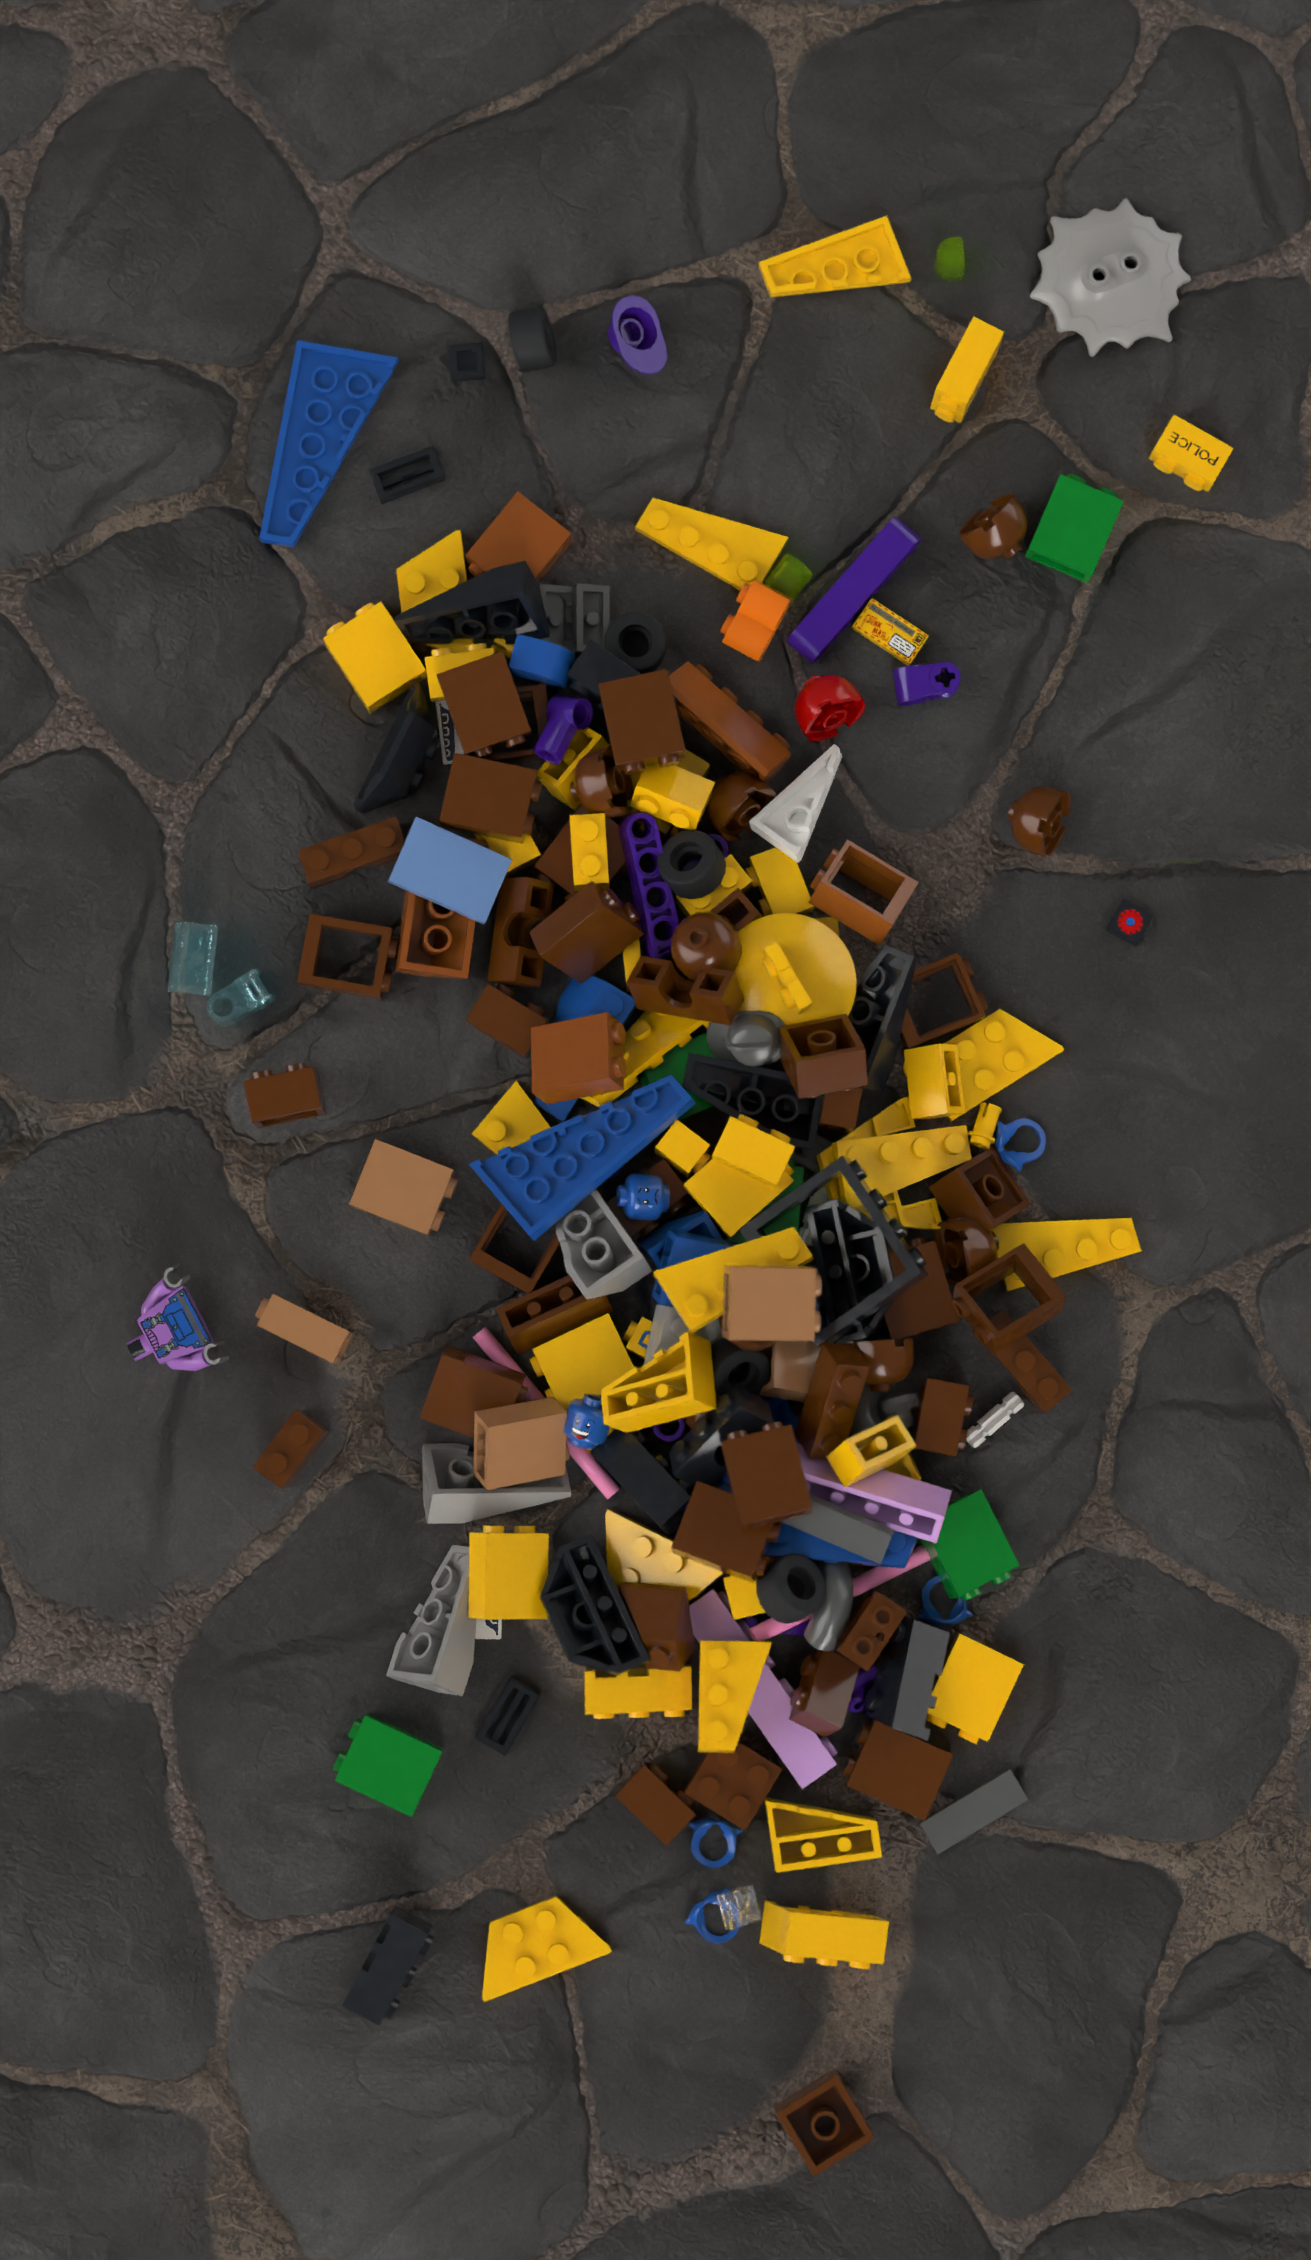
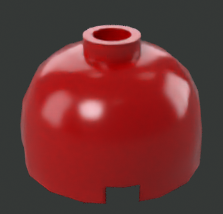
M816 675L809 678L804 683L803 689L799 692L794 704L795 717L799 728L810 741H823L838 735L839 733L836 728L846 723L848 728L861 717L866 707L860 692L853 683L839 675Z

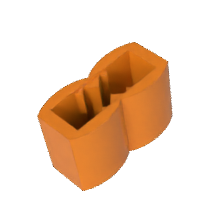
M753 580L751 585L745 583L736 599V602L741 604L736 615L729 614L720 630L725 635L722 643L759 662L786 614L792 598L758 580Z

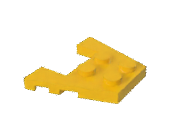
M908 1097L897 1100L838 1141L889 1135L916 1127L914 1119L911 1117V1110L908 1107ZM832 1145L816 1155L820 1171L835 1161ZM836 1177L824 1186L828 1201L841 1200L838 1178ZM898 1191L883 1196L888 1204L884 1210L890 1219L896 1217L904 1228L921 1230L941 1229L940 1226H937L942 1220L936 1198L902 1206ZM863 1205L855 1208L871 1218Z

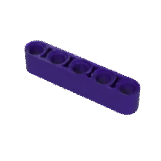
M893 517L795 628L786 642L809 662L814 664L908 558L922 538L899 518Z
M630 812L621 818L619 834L635 908L641 917L638 921L644 932L642 940L646 957L664 959L665 956L671 955V938L679 923L672 890L662 878L657 867L658 855L663 853L656 820L647 813ZM640 818L644 823V832L640 837L636 838L632 833V824L636 819ZM648 853L651 856L652 864L647 871L643 872L639 866V860L643 854ZM656 887L659 892V899L656 904L651 906L647 902L646 895L650 888ZM663 921L666 925V934L658 940L654 935V928L658 922ZM674 962V968L676 972L680 976H683L684 974L677 968Z

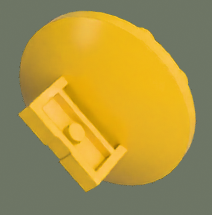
M777 913L754 920L738 932L740 944L742 945V955L734 971L745 999L739 1011L770 1012L779 1017L785 1025L842 1014L849 1015L856 994L855 967L847 947L828 926L805 915Z

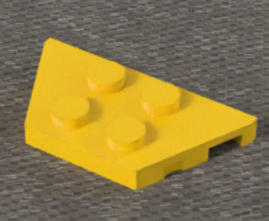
M461 530L452 532L396 569L401 613L467 581ZM454 639L450 644L424 645L430 646L434 650L452 648V653L465 652V646L473 644V639Z
M998 1009L944 1043L958 1045L965 1112H968L1064 1051L1060 1044L1002 1009ZM963 1114L948 1116V1119L952 1122Z
M607 1509L605 1514L607 1568L618 1592L620 1582L683 1587L687 1590L689 1603L693 1598H697L703 1593L706 1587L718 1577L725 1574L722 1571L674 1554L671 1548L674 1539L613 1509Z
M558 1896L550 1897L491 1920L489 1923L482 1999L486 2002L612 1953L611 1946L602 1940L586 1922L573 1913Z

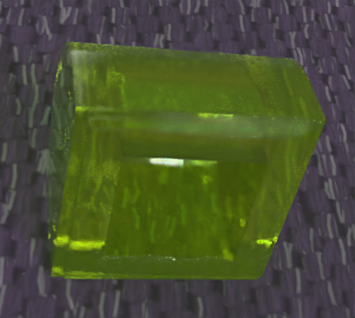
M961 237L947 238L938 247L934 268L937 275L943 280L961 281L963 278L965 257L963 239Z
M785 554L767 577L764 584L792 598V604L810 581L813 574L800 560L790 554Z

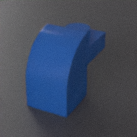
M517 634L508 668L513 676L538 681L540 684L545 683L546 691L557 693L559 687H567V673L573 665L575 654L554 643Z

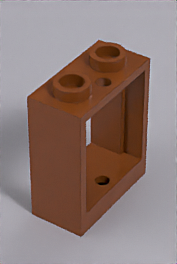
M847 839L840 851L834 848L823 865L828 868L827 872L820 869L810 885L815 892L808 903L880 946L919 882ZM839 870L891 901L884 913L881 914L831 884Z

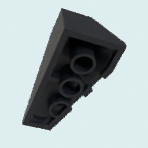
M526 561L493 568L395 616V623L409 644H450L454 639H473V644L485 643V639L495 638L505 639L506 644H515L517 634L537 639L550 636L540 586Z
M887 945L883 947L860 977L861 982L856 988L854 1003L848 1015L866 1050L868 1085L861 1087L883 1093L895 1062L917 962L916 956Z
M688 1053L682 1084L685 1090L736 1119L741 1114L759 1123L757 1129L770 1134L771 1130H776L791 1138L789 1144L795 1147L814 1150L824 1094L815 1098L805 1097L799 1099L786 1072L758 1066H746L738 1062Z

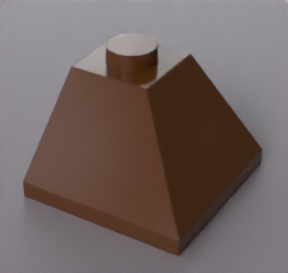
M993 1146L929 1186L937 1203L943 1208L948 1217L970 1218L989 1231L1031 1205Z
M620 1582L618 1585L619 1594L650 1658V1662L644 1665L649 1669L680 1672L695 1650L686 1588Z

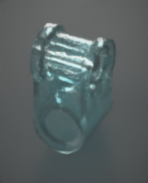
M258 968L243 974L209 998L207 1010L215 1024L221 1027L231 1026L246 1016L260 1011L276 1000L273 993L269 994L260 979L261 972ZM249 986H253V988H254V990L256 991L258 997H256V996L254 995V993L252 992V990H251V988H250ZM228 1001L233 1004V1011L229 1016L219 1017L214 1013L215 1007L219 1002Z

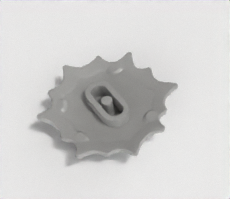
M1127 198L1123 199L1118 207L1112 211L1094 208L1081 218L1051 217L1050 222L1054 230V239L1051 245L1038 253L1042 266L1041 279L1030 293V298L1049 306L1055 318L1057 332L1076 331L1083 336L1090 357H1094L1107 342H1117L1126 349L1138 339L1147 336L1172 342L1173 337L1168 325L1169 313L1179 304L1177 289L1191 280L1190 276L1179 264L1178 251L1182 235L1160 230L1153 217L1138 214ZM1125 263L1134 266V269L1127 268ZM1100 272L1103 273L1104 279L1101 281L1095 280L1092 276Z

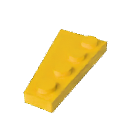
M887 216L759 262V269L770 297L908 283L911 281V276Z
M656 498L651 499L635 526V530L740 591L745 583L751 585L753 580L764 582L788 541L787 536Z
M966 1125L832 1143L834 1160L841 1156H845L851 1159V1161L856 1159L868 1174L864 1180L871 1191L876 1188L882 1196L972 1159ZM842 1174L839 1175L837 1178L841 1200L853 1208L863 1205Z

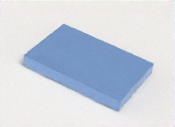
M415 817L387 882L484 925L512 859Z

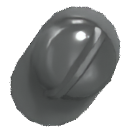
M738 1011L731 1026L711 1022L707 1028L706 1039L709 1049L719 1059L742 1063L746 1066L766 1065L774 1063L781 1058L778 1027L785 1026V1024L779 1017L770 1012Z

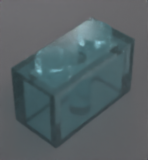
M191 922L175 923L167 992L211 996L218 926Z

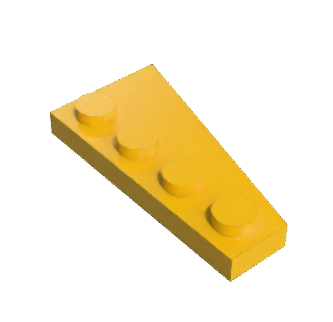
M645 1011L626 1032V1041L623 1044V1058L627 1066V1074L624 1076V1090L583 1097L581 1099L597 1107L614 1101L638 1082V1074L650 1068L655 1069L664 1062L662 1056L677 1044L683 1047L692 1040L690 1035L702 1024L707 1028L711 1022Z
M515 1081L472 1132V1135L497 1155V1151L508 1146L511 1148L529 1141L531 1136L551 1127L519 1083Z
M1132 1218L1002 1223L991 1230L996 1234L999 1241L997 1259L1024 1243L1052 1278L1142 1251ZM1015 1272L1003 1279L1006 1291L1025 1286Z
M792 1227L656 1270L653 1273L692 1334L723 1315L724 1265L804 1266L813 1260V1255L795 1228Z

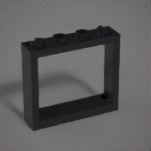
M845 1156L835 1160L739 1229L747 1242L767 1236L763 1231L766 1227L842 1174L907 1269L828 1326L820 1316V1330L815 1332L814 1343L818 1347H821L822 1343H833L928 1276L923 1267L927 1263L923 1259L922 1253L916 1246L912 1249L903 1238L907 1235L903 1225L896 1217L890 1219L884 1210L888 1204L882 1194L876 1188L871 1191L864 1179L868 1176L865 1169L860 1166L856 1159L851 1161V1159Z

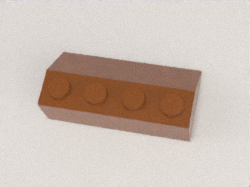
M687 661L669 675L673 696L677 698V714L742 772L755 774L768 784L790 760L789 743L778 733L775 732L771 735L762 727L764 724L763 720L752 710L749 709L745 712L736 704L739 701L738 698L729 689L722 687L720 690L710 681L713 678L712 675L703 666L697 664L694 667Z
M465 838L486 848V841ZM405 890L394 972L432 978L468 979L475 921Z

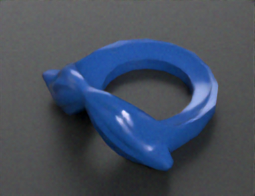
M1027 1118L1016 1119L1008 1124H1003L1000 1121L997 1122L998 1130L995 1136V1146L1003 1162L1015 1167L1020 1172L1023 1164L1034 1161L1042 1156L1046 1137L1044 1130L1039 1124ZM1021 1126L1031 1127L1038 1134L1039 1145L1034 1152L1025 1153L1015 1152L1014 1150L1007 1152L1004 1150L1003 1145L1009 1141Z
M939 1576L928 1580L922 1588L921 1600L923 1611L918 1614L919 1619H923L933 1625L945 1623L955 1625L967 1617H972V1612L967 1610V1601H963L962 1597L957 1598L949 1619H942L940 1613L936 1612L935 1607L930 1602L929 1595L932 1587L941 1582Z
M711 1817L701 1818L688 1823L693 1828L691 1852L699 1863L710 1868H717L728 1864L733 1859L736 1851L737 1835L742 1833L743 1829L726 1819L716 1820ZM712 1824L720 1825L728 1843L726 1854L718 1860L706 1859L699 1850L700 1840L707 1833L708 1829L711 1828Z
M725 1888L709 1893L704 1901L695 1904L685 1920V1924H693L699 1934L708 1942L715 1944L725 1943L738 1933L741 1926V1914L737 1906L728 1897L729 1889ZM705 1904H717L719 1907L727 1908L731 1912L733 1926L728 1933L714 1935L707 1930L703 1914V1906Z

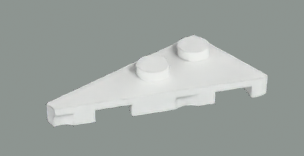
M833 744L749 821L751 830L797 863L802 860L842 759L839 747Z

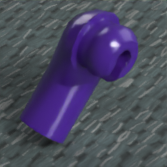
M874 1663L869 1671L863 1668L859 1669L848 1710L852 1713H858L865 1707V1687L875 1681L877 1675Z

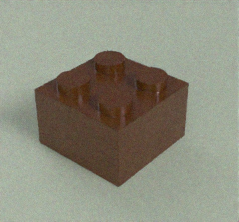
M847 1014L778 1027L781 1063L799 1099L805 1097L815 1098L821 1094L835 1091H850L856 1087L868 1085L866 1050Z
M297 1063L286 1066V1072L272 1074L271 1070H264L250 1074L251 1079L243 1081L251 1122L260 1129L326 1115L319 1074L313 1067L306 1066V1063Z
M930 1378L922 1379L911 1434L912 1439L917 1445L913 1449L946 1456H956L957 1450H964L967 1430L962 1429L964 1416H970L974 1395L968 1394L969 1386Z
M738 1740L734 1753L706 1752L685 1786L684 1793L745 1831L783 1769L779 1764Z
M836 2069L831 2070L774 2106L777 2117L813 2176L875 2139L872 2129Z

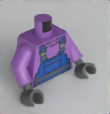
M181 1263L166 1269L164 1277L151 1289L141 1307L142 1316L137 1319V1322L143 1334L126 1343L135 1361H138L154 1353L159 1364H167L172 1370L198 1371L212 1364L227 1362L230 1357H220L218 1353L219 1346L224 1345L225 1342L214 1341L187 1287L181 1286L191 1279L190 1275L183 1278L177 1275V1268L181 1266Z

